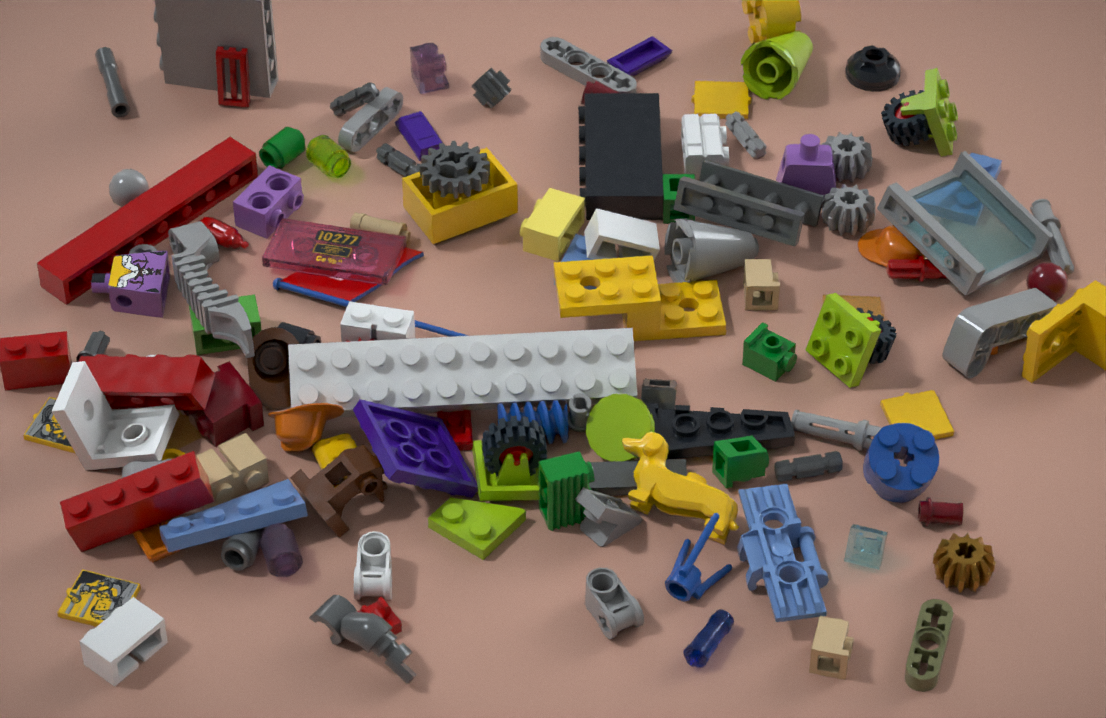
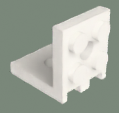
M85 361L72 363L52 409L53 415L85 470L120 468L134 461H161L179 416L174 405L112 411Z

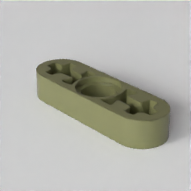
M928 600L920 608L905 669V682L911 689L925 692L932 690L938 683L953 619L952 607L943 600ZM933 615L940 616L937 628L931 626ZM924 640H932L939 647L934 650H927L922 648L919 643ZM921 662L928 664L925 675L918 674Z

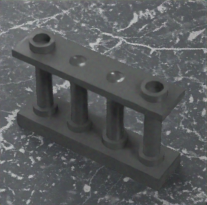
M704 160L699 181L685 176L679 180L674 210L795 247L799 243L803 223L814 227L818 225L824 195Z

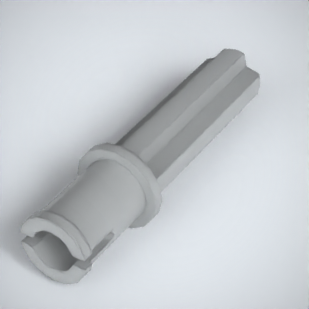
M1038 199L1031 204L1030 210L1033 216L1054 235L1047 247L1052 263L1060 266L1066 274H1072L1074 266L1060 233L1061 223L1058 218L1054 217L1050 202L1047 199Z

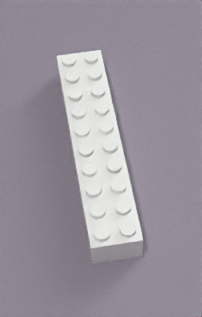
M633 328L288 345L291 408L313 403L335 404L344 409V413L339 417L356 416L353 408L359 399L416 413H432L438 411L497 409V405L503 403L505 409H510L512 403H517L519 408H524L525 402H531L532 407H538L539 401H544L546 406L550 407L553 400H558L560 406H565L566 403L569 406L570 398L574 400L573 395L579 393L587 395L591 400V404H597L602 398L612 394H628L635 398L637 397Z

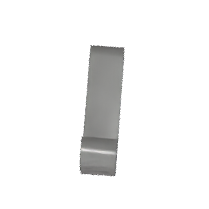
M1032 288L968 307L956 317L942 357L966 377L973 378L984 369L993 347L1027 337L1026 333L1029 326L1035 320H1041L1049 314L1057 303L1037 288Z

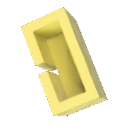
M549 188L543 198H539L536 201L530 217L525 218L521 224L520 236L523 237V251L559 261L570 245V239L573 240L575 234L578 233L585 222V198Z

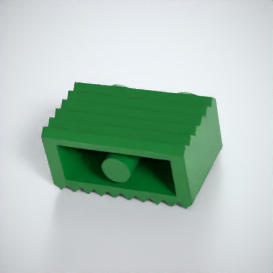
M580 451L538 461L539 509L548 529L554 531L555 528L560 529L562 526L567 528L568 525L581 524L586 517L583 513L586 508L575 499L582 488L591 490L589 483L595 481L591 463L584 461Z

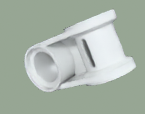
M368 532L359 539L357 564L354 569V600H361L362 596L384 597L385 600L392 599L390 540L381 532Z

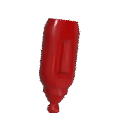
M204 217L200 220L213 234L217 244L226 248H248V242L243 240L242 235L239 234L236 228L214 217Z

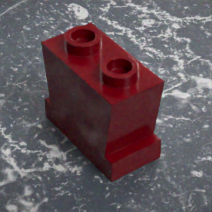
M230 361L217 366L218 371L214 372L215 377L206 409L183 410L186 416L191 415L194 418L197 429L202 437L207 436L215 447L247 428L254 431L264 427L261 400Z

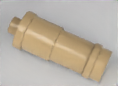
M354 213L350 221L351 231L361 235L376 237L400 246L405 241H409L411 236L407 224L402 222L398 223L387 219H379L364 213Z

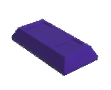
M651 36L608 59L607 63L633 77L668 58L672 54V50Z
M422 111L400 117L395 122L396 127L419 161H421L422 155H428L429 148L438 150L439 143H443Z

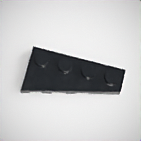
M646 403V407L649 409L655 422L654 432L660 434L668 444L666 460L713 455L714 441L753 436L765 449L790 447L795 444V434L788 412L743 409L741 414H735L718 407H711L710 412L690 411V406L675 405V410L658 409V404Z

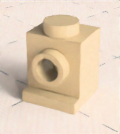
M745 259L743 280L745 310H778L780 282H778V273H772L771 259Z
M819 617L811 648L809 673L846 680L848 661L851 657L854 642L853 637H848L849 621L839 618Z

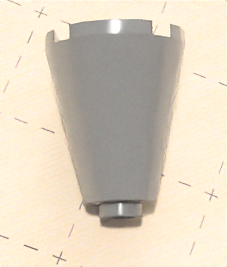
M675 219L676 222L669 224L665 235V255H671L672 265L666 266L671 279L675 283H690L744 266L745 259H754L759 253L758 241L750 232L693 220Z

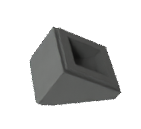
M645 378L642 384L641 400L645 405L646 403L658 404V409L675 410L676 380Z

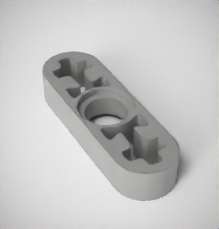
M388 87L382 89L379 92V96L375 97V100L367 103L343 125L338 136L339 145L352 152L359 151L398 115L403 105V94Z

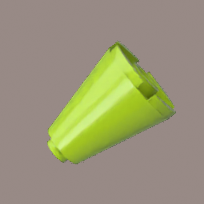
M795 31L754 43L744 52L741 58L744 83L751 92L760 98L782 99L793 91L812 54L813 44L811 39L805 33Z

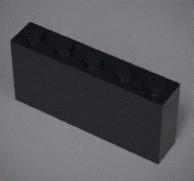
M585 93V106H579L578 116L579 125H585L579 126V145H585L579 146V165H585V167H579V186H586V188H580V197L585 198L586 220H591L596 209L641 220H663L659 93Z

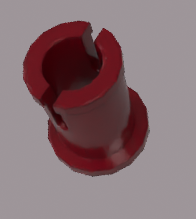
M926 498V501H919L918 522H925V526H930V523L962 525L963 503L934 502L931 498Z

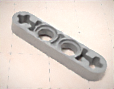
M550 37L541 42V61L586 86L587 81L595 83V80L619 93H637V82L632 76L564 39ZM580 62V63H583V65H578V66H577V65H571L570 63ZM594 75H605V76H607V77H605V78H595V77H593V76H594Z

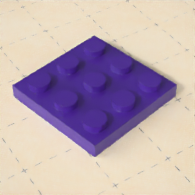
M359 399L353 411L389 480L395 483L419 486L426 490L443 491L453 496L461 495L473 498L478 491L477 482L441 418Z

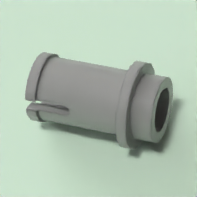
M579 393L573 395L574 400L572 398L569 400L568 425L574 431L585 432L586 422L591 412V400L587 395Z

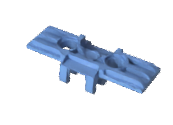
M779 484L740 489L738 494L749 531L741 535L737 551L740 560H748L749 563L745 577L748 590H755L757 582L761 579L764 580L776 622L826 616L827 611L820 588L828 584L829 578L827 572L820 565L814 545L816 538L814 530L807 526L801 527V521L797 517L788 485ZM769 520H777L783 526L773 529L767 527L764 523ZM800 547L804 559L803 562L796 561L793 548Z

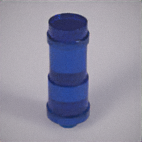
M722 609L716 610L710 616L703 629L685 647L683 654L690 666L702 668L709 662V658L718 648V644L732 629L734 618L729 612Z

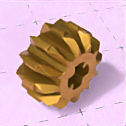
M968 532L964 537H959L953 533L949 540L941 539L938 549H936V553L933 556L936 579L944 580L946 589L952 586L957 587L959 593L964 588H968L975 593L979 586H987L990 576H992L995 569L992 546L984 545L982 537L970 538Z

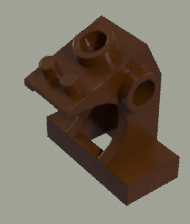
M364 444L342 451L336 459L311 479L307 477L302 469L290 477L338 538L350 530L341 519L345 505L360 493L365 496L375 494L382 503L384 501V490L388 488L386 482L383 481L382 475L385 473L377 455L373 456ZM350 475L336 488L333 486L338 480H340L344 476Z

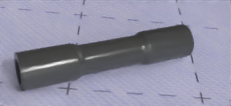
M102 47L96 51L95 57L100 74L105 82L109 105L115 117H124L130 112V107L125 91L121 86L115 57L110 48Z

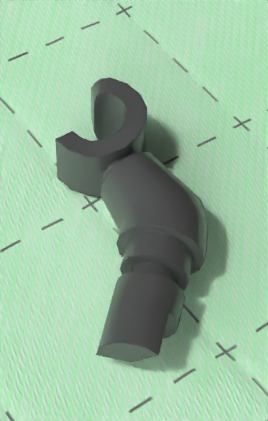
M333 595L309 617L315 623L318 621L324 623L333 632V635L330 637L332 644H339L344 639L358 644L368 653L373 651L378 657L383 655L386 658L384 663L406 684H409L417 675L404 663L412 654V651L404 643L399 645L396 642L398 637L391 632L392 626L378 615L357 612L356 608L346 598L340 595Z

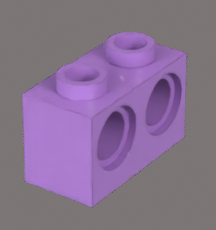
M269 165L233 201L235 226L267 239L276 229L283 225L284 221L295 210L301 207L304 199L301 178Z

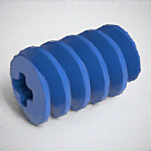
M553 400L551 409L548 410L545 402L539 401L537 410L534 411L531 402H525L523 412H520L517 403H512L509 413L506 412L503 403L497 405V419L504 418L508 422L511 421L510 416H516L517 421H520L522 416L528 417L529 423L534 419L538 422V426H542L549 444H553L556 434L560 435L563 443H567L569 436L567 403L564 410H562L559 401Z

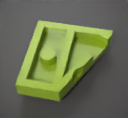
M450 497L428 517V528L484 560L526 521V510L518 507Z

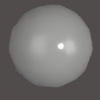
M123 169L112 177L109 184V195L113 202L120 207H123L149 190V184L145 176L133 169Z

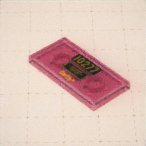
M282 218L262 256V264L264 267L388 285L406 247V236Z

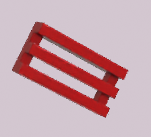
M218 46L215 51L218 105L249 107L251 97L248 49L242 48L241 51H236V48L230 47L229 50H224V47ZM224 58L229 59L231 98L226 96ZM237 59L240 60L242 99L238 97Z

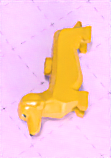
M648 432L641 439L623 438L622 445L624 450L640 458L633 474L637 490H631L628 494V498L631 500V508L648 515L655 504L659 510L670 515L701 518L705 521L704 527H706L712 515L718 513L720 517L708 539L725 545L730 529L736 531L739 528L735 522L738 514V504L723 491L707 485L706 479L699 474L689 472L687 476H683L666 468L668 444L660 434Z

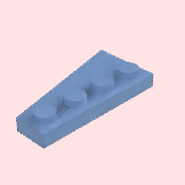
M286 479L192 515L175 518L167 524L159 526L161 539L168 552H173L308 515L304 500L290 480Z

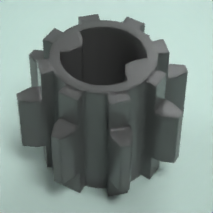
M493 68L486 71L471 86L476 91L473 94L482 105L487 103L490 108L498 104L512 90L507 85L510 80L501 70L496 73Z

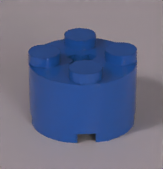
M895 423L881 428L873 438L863 462L864 477L868 485L870 484L876 491L877 495L890 502L903 503L915 499L928 488L939 466V450L933 434L910 423ZM898 459L903 460V463L906 464V466H900V461Z

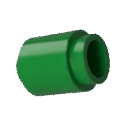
M288 126L284 127L263 143L262 149L259 150L260 159L266 167L270 165L282 169L305 151V138L298 129Z

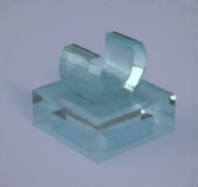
M852 524L844 562L879 570L882 564L888 532Z

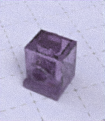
M425 43L410 47L411 76L419 93L423 94L449 88V82L444 74V71H447L446 60L443 53H438V46L434 43Z

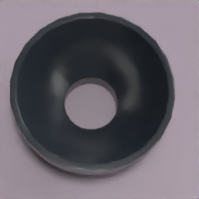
M870 45L849 57L845 68V75L847 80L859 89L871 92L884 91L898 83L901 75L900 63L885 48ZM868 58H877L881 60L873 61L869 60Z

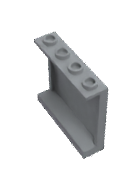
M155 0L153 17L154 22L158 23L157 46L161 47L159 66L160 70L164 71L165 84L218 91L215 53L217 47H224V50L234 47L236 51L247 48L250 95L265 98L271 97L279 79L272 0ZM224 58L226 92L231 93L229 59ZM237 59L238 94H241L240 60Z

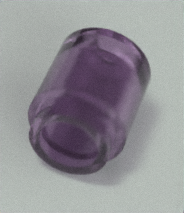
M280 523L272 524L263 530L260 546L270 574L276 577H289L295 574L301 568L303 558L294 532L286 525Z

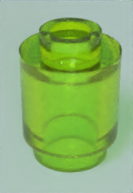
M319 135L309 142L306 158L326 176L340 178L348 172L351 166L348 152L329 136Z

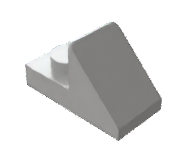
M582 488L575 499L586 508L583 512L586 517L580 525V530L601 547L608 545L638 526L643 520L639 514L620 498Z

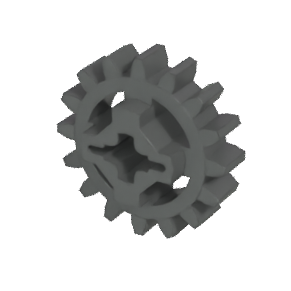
M452 141L449 146L439 143L438 150L429 148L428 155H422L420 178H422V185L429 186L431 193L438 190L441 191V197L443 198L448 193L453 194L454 199H458L459 194L462 193L469 197L471 196L472 189L480 192L482 190L481 184L488 183L490 161H487V154L480 153V147L478 146L470 149L468 142L463 143L462 146H457L456 141Z

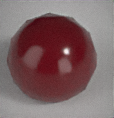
M1052 262L1040 263L1031 269L1026 278L1027 289L1037 288L1055 302L1060 300L1066 293L1068 279L1066 272L1060 266Z

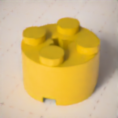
M742 0L743 12L749 17L748 37L751 44L795 32L796 22H801L799 0Z

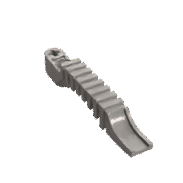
M201 221L169 229V242L174 253L171 256L175 282L179 291L182 292V296L186 299L188 305L191 306V310L195 313L196 318L200 320V324L205 328V332L207 334L212 333L214 339L230 340L238 344L246 358L255 356L251 325L244 308L238 302L239 297L237 295L227 297L228 292L226 289L218 291L219 285L217 283L212 284L213 280L211 277L207 278V270L220 259L218 245L213 234Z

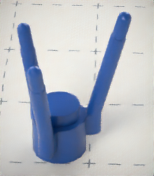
M718 513L712 515L685 563L691 540L685 539L672 572L665 581L666 590L677 600L688 601L692 596L699 600L708 588L732 570V565L727 564L701 583L702 574L693 565L720 517Z

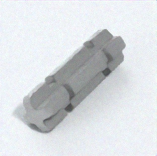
M735 111L733 114H728L725 125L733 132V135L747 149L752 158L763 157L766 154L765 149L767 146L762 139L759 138L739 112Z

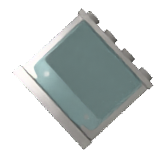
M966 151L961 152L952 171L909 191L903 189L897 182L889 185L877 207L965 296L1042 258L1054 236Z

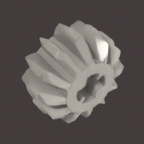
M838 132L837 137L828 136L826 142L822 143V145L832 147L835 175L839 182L848 179L853 183L855 178L864 179L865 174L870 171L873 160L871 144L864 141V136L854 137L852 132L849 135H843L841 132Z
M843 184L841 189L832 187L830 193L825 194L823 199V223L828 224L829 231L839 230L840 235L846 232L855 236L857 231L866 233L867 228L872 226L875 220V197L869 195L868 189L859 190L857 184L853 187H847Z

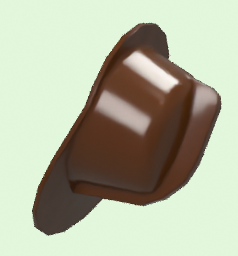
M267 328L261 330L252 338L255 356L247 358L249 385L261 400L263 406L279 410L291 405L288 345L299 344V342L292 333L283 328Z

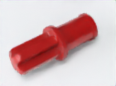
M919 256L918 259H891L887 263V275L891 279H918L919 282H923L924 279H948L929 259H924L923 256Z

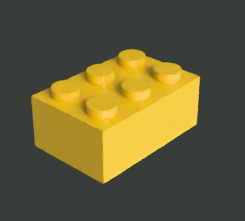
M487 147L480 149V153H486L487 161H490L488 183L481 184L482 190L480 192L472 189L471 196L469 197L462 193L459 194L458 199H454L453 194L448 193L443 198L439 190L431 193L429 186L422 185L420 172L402 178L403 207L432 244L518 213V184Z

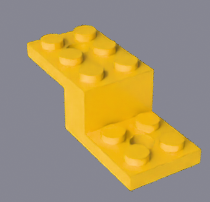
M653 255L554 262V279L560 318L622 314L624 328H633L634 341L726 335V322L717 280L658 284ZM585 286H595V287H597V288H596V289H593V290H588V289H585L584 287H585ZM688 307L693 308L695 310L688 312L684 311L683 308Z
M1094 280L1085 288L1078 289L1063 304H1057L1041 320H1035L1029 326L1026 333L1028 337L1026 351L1023 355V378L1033 383L1075 351L1106 371V286Z

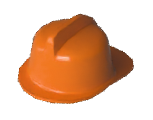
M889 225L884 229L869 231L861 236L858 242V251L864 258L884 267H887V263L891 259H918L919 256L928 259L894 225Z
M313 403L296 406L281 412H270L268 416L275 419L276 436L281 441L282 449L284 451H303L321 440L326 422L341 416L344 413V409L335 404Z

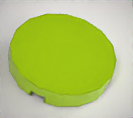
M612 394L602 398L591 409L586 422V436L590 447L599 457L610 462L633 461L635 458H638L624 450L622 439H641L646 433L654 432L655 430L653 416L650 414L645 403L628 394Z

